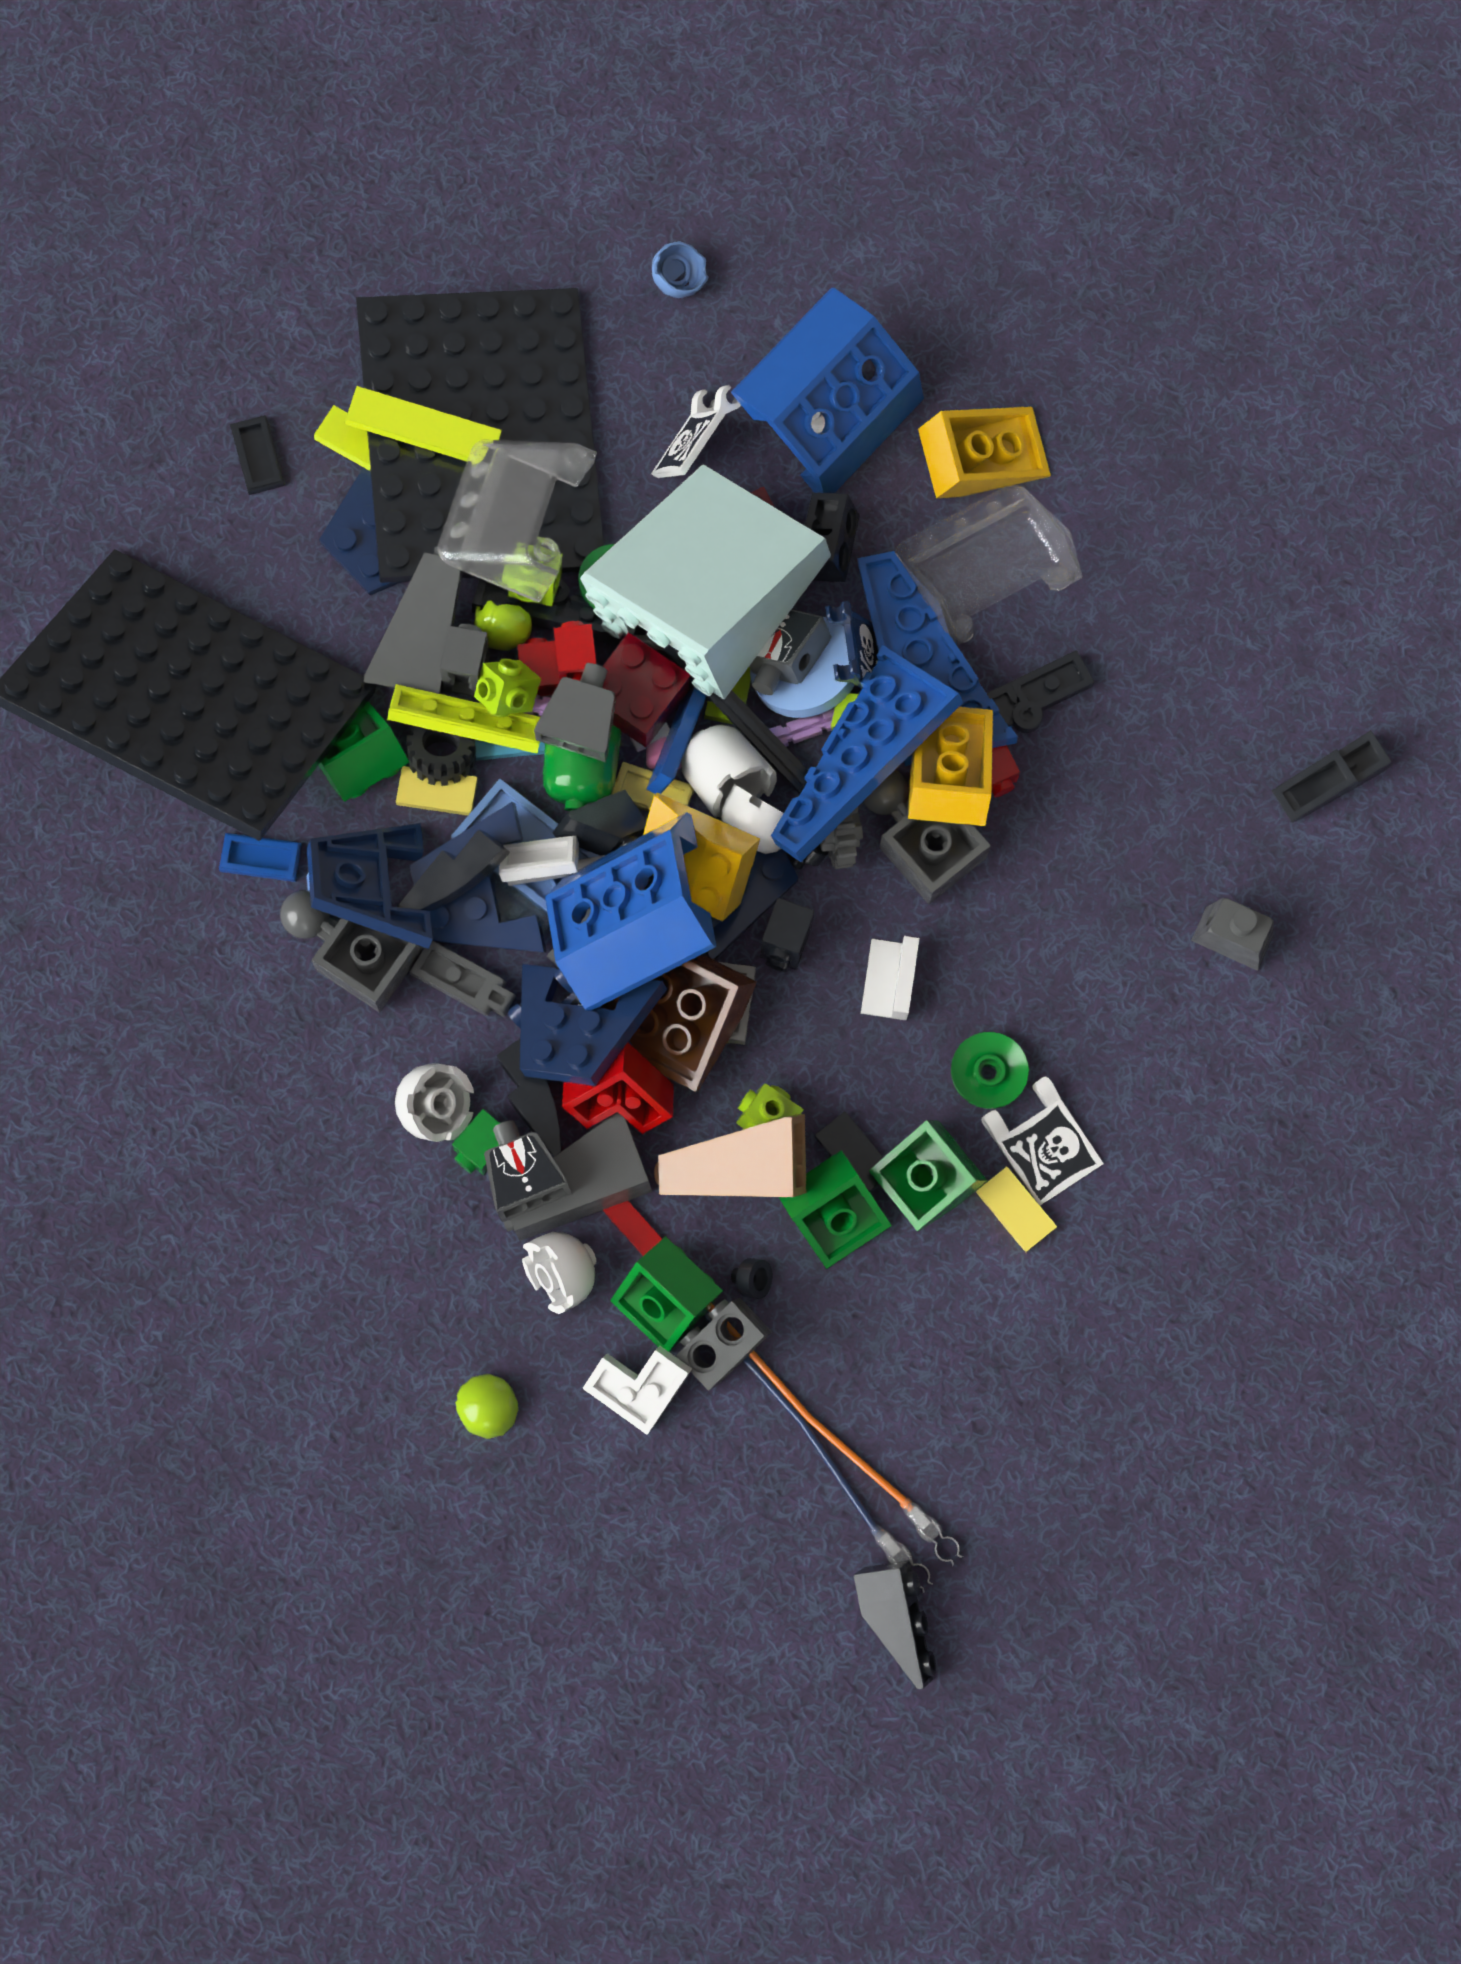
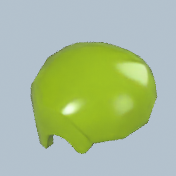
M491 600L487 601L482 610L476 606L474 625L481 628L482 632H487L489 648L509 651L516 648L519 644H524L531 635L532 622L530 614L522 607L510 604L497 606Z
M488 1373L474 1376L464 1383L457 1393L456 1410L461 1422L470 1433L490 1439L504 1435L514 1425L518 1412V1401L514 1391L503 1378Z

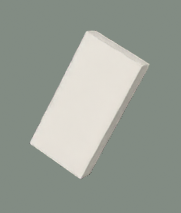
M576 835L503 845L510 853L499 866V875L502 882L578 873L579 842Z

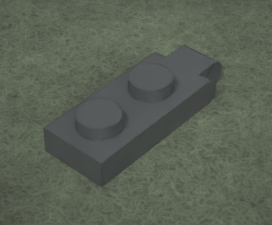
M434 941L431 942L429 949L424 948L410 971L411 976L485 1016H488L492 1010L505 1017L517 997L512 992L504 989L507 984L505 980Z

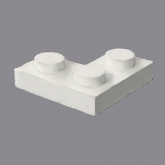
M659 1346L638 1376L607 1353L601 1359L583 1389L645 1434H648L692 1368Z

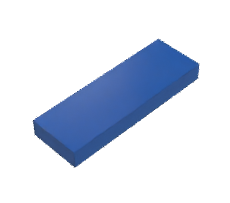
M695 686L687 693L678 707L646 788L654 794L657 792L661 794L674 780L707 697Z

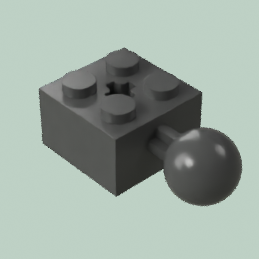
M895 769L863 803L873 813L891 815L896 820L897 824L882 835L879 848L928 904H931L984 861L988 856L991 845L973 825L908 819L909 785L905 776ZM928 843L932 846L940 844L942 846L941 851L935 852L928 849Z
M298 890L291 893L284 900L280 909L281 923L289 934L300 939H310L318 936L325 941L311 960L316 971L379 1013L423 950V947L342 918L339 922L335 921L330 917V914L311 908L310 890ZM375 950V957L372 960L363 961L361 957L363 952L370 954Z

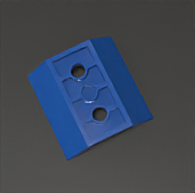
M830 288L731 391V394L751 418L758 421H767L806 469L800 476L814 493H835L924 399L919 371L878 320L836 288ZM868 359L875 366L874 376L869 381L864 379L862 375V365ZM817 412H820L824 416L825 426L817 434L812 429L811 421L812 417Z
M686 812L579 869L578 873H572L564 877L545 896L555 962L585 1010L592 1011L716 947L710 913L691 900L683 855L698 846L693 819L690 813ZM651 875H654L653 883L650 885L649 888L644 890V887L647 885L649 881V877ZM591 908L589 917L586 921L581 923V921L586 915V910Z

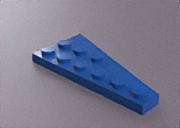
M891 551L857 558V566L878 652L882 645L957 691L963 700V704L959 707L993 710L992 748L1017 743V735L1011 726L1007 725L999 713V708L993 699L989 698L979 683V678L949 633L945 632L931 606L927 605L917 590L916 583L896 553ZM912 754L904 760L905 766L911 765Z
M882 645L876 655L879 661L872 673L866 672L861 681L863 688L856 700L848 703L822 747L823 756L816 767L811 766L806 774L805 780L807 783L799 797L792 798L771 834L775 844L799 862H802L963 704V700L957 691Z

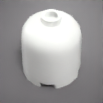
M716 725L695 733L690 739L681 761L684 777L715 818L722 816V807L734 784L760 798L763 793L767 797L770 796L777 782L776 772L736 728L730 726Z

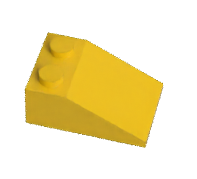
M1032 407L940 411L918 428L936 498L962 497L1051 476Z
M958 707L912 753L908 819L985 826L992 790L993 710Z
M657 792L653 797L643 835L686 812L692 815L698 847L683 855L691 900L709 912L712 917L723 922L741 904L760 838Z

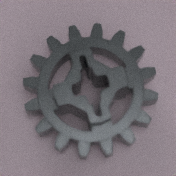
M858 807L820 843L822 852L829 851L828 856L831 858L832 867H835V869L853 867L856 864V847H860V839L863 838Z

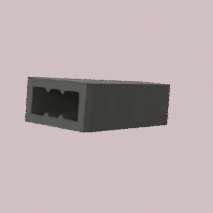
M435 547L434 554H423L365 673L364 682L394 688L398 684L442 694L443 683L440 665L449 626H454L465 562L463 559L456 558V550Z
M614 1113L553 1158L566 1178L572 1193L571 1195L504 1222L507 1232L514 1230L519 1241L652 1192L626 1119L620 1113Z

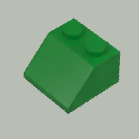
M367 702L321 761L319 767L334 790L345 802L350 798L363 795L368 790V787L381 779L394 776L400 771L401 767L409 763V760L391 727L373 706Z
M926 1120L869 1170L917 1231L927 1227L960 1205L987 1181L938 1120Z
M842 1150L806 1173L805 1194L796 1197H779L788 1214L826 1269L892 1226Z
M665 1236L636 1262L610 1301L657 1347L661 1346L670 1352L708 1312L723 1290L715 1284L708 1274L698 1268L681 1248L675 1246Z

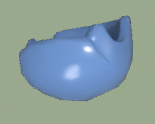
M681 241L665 244L652 261V276L655 284L663 294L673 298H684L694 295L704 286L709 278L706 274V258L698 253L692 245ZM685 272L684 278L681 281H675Z

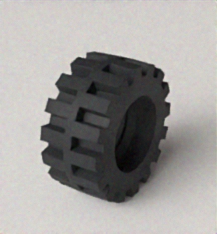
M413 725L410 728L409 735H407V757L411 771L413 773L417 772V778L421 781L428 778V784L435 785L436 781H441V786H447L448 780H452L455 784L460 781V775L466 778L470 773V768H473L475 764V739ZM447 742L454 745L457 750L447 756H435L428 753L426 748L433 743Z

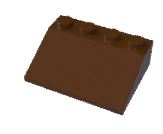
M704 954L653 979L663 981L667 990L630 1039V1042L633 1044L632 1046L661 1074L695 1092L701 1088L742 1019L757 983L753 979ZM619 997L602 1005L603 1008L615 1010Z

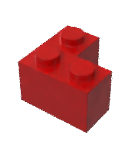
M569 621L563 623L561 627L554 628V641H547L545 638H532L526 640L525 644L517 645L519 660L541 678L537 695L540 697L553 695L563 677L580 681L586 663L596 664L592 624H584L581 621Z
M627 1043L596 1086L564 1082L562 1107L586 1129L618 1112L640 1133L644 1134L673 1117L674 1084L661 1074L631 1044Z

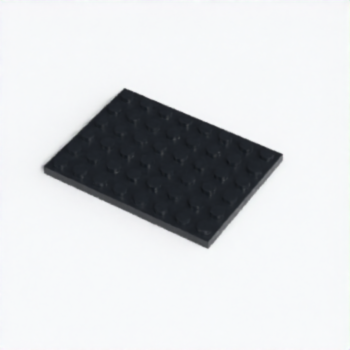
M578 288L356 297L363 388L501 430V436L491 468L367 431L380 583L411 581L423 554H434L435 547L456 550V558L465 560L462 578H478L481 575L503 576L507 558L514 559L518 544L540 547L547 551L563 554L561 573L579 572L584 559L595 549L604 546Z
M114 549L0 678V707L260 841L373 696L376 684L364 682L363 675Z

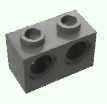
M460 624L459 627L449 626L440 665L444 691L474 697L483 663H488L490 659L487 632H482L481 628L471 624Z
M741 1298L735 1299L730 1303L726 1299L721 1301L708 1314L712 1321L703 1330L698 1326L695 1327L680 1342L684 1348L676 1355L677 1358L692 1368L691 1373L708 1391L718 1386L772 1333ZM730 1317H735L742 1322L744 1332L741 1338L734 1337L729 1333L727 1324ZM703 1344L711 1346L716 1353V1360L713 1365L706 1364L700 1357V1348Z

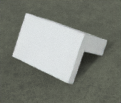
M904 936L902 943L871 939L861 1014L907 1020L919 938Z

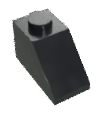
M624 789L566 813L552 833L556 838L576 835L579 848L603 856L643 836L647 821Z

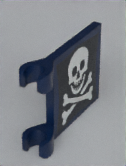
M849 601L841 602V607L825 606L827 622L844 625L849 665H833L835 680L853 683L862 689L861 681L866 672L872 673L879 661L876 656L878 650L872 623L853 612Z

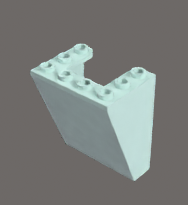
M703 464L586 570L580 579L587 591L585 596L594 604L595 609L593 611L602 619L603 623L601 626L613 637L620 639L622 635L626 636L628 632L633 635L635 632L634 628L637 625L648 631L647 636L659 646L666 648L669 644L679 651L678 655L687 665L685 670L694 677L692 684L699 691L707 696H711L714 693L725 700L830 558L831 554L824 537Z

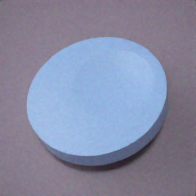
M823 617L832 637L802 683L793 684L779 680L773 695H764L756 691L761 701L770 710L786 717L806 718L822 714L846 698L853 689L854 684L836 681L833 668L834 664L849 665L844 626L827 622V617ZM750 669V676L753 684L756 674H754Z

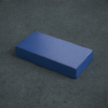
M225 833L219 871L296 882L302 844L262 838L258 841L246 835Z

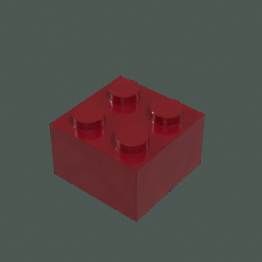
M628 632L602 666L608 670L603 689L615 693L616 705L613 726L621 729L623 733L647 748L690 691L691 675Z

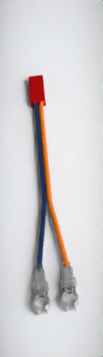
M629 1201L602 1210L642 1256L662 1240ZM714 1305L703 1316L708 1323L712 1321L708 1314L715 1308ZM728 1322L727 1328L729 1333L734 1337L741 1338L742 1336ZM755 1351L743 1361L800 1425L871 1529L870 1532L874 1536L876 1543L886 1553L887 1560L890 1563L910 1560L911 1565L922 1566L928 1573L927 1582L933 1585V1583L929 1582V1570L922 1564H913L911 1560L913 1555L906 1545L898 1542L880 1524H876L808 1423L901 1503L900 1506L903 1508L907 1518L915 1525L918 1535L928 1543L932 1541L936 1544L935 1554L940 1560L945 1562L951 1561L952 1566L954 1565L953 1560H944L937 1554V1542L933 1539L938 1535L942 1539L948 1538L953 1540L957 1545V1556L963 1557L959 1555L958 1542L952 1537L942 1536V1527L934 1517L927 1515L917 1503L901 1494L813 1417Z

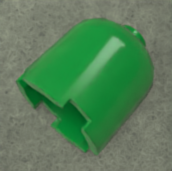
M612 725L606 762L545 743L543 785L547 795L556 802L565 804L564 810L569 812L612 795L620 752L621 729Z

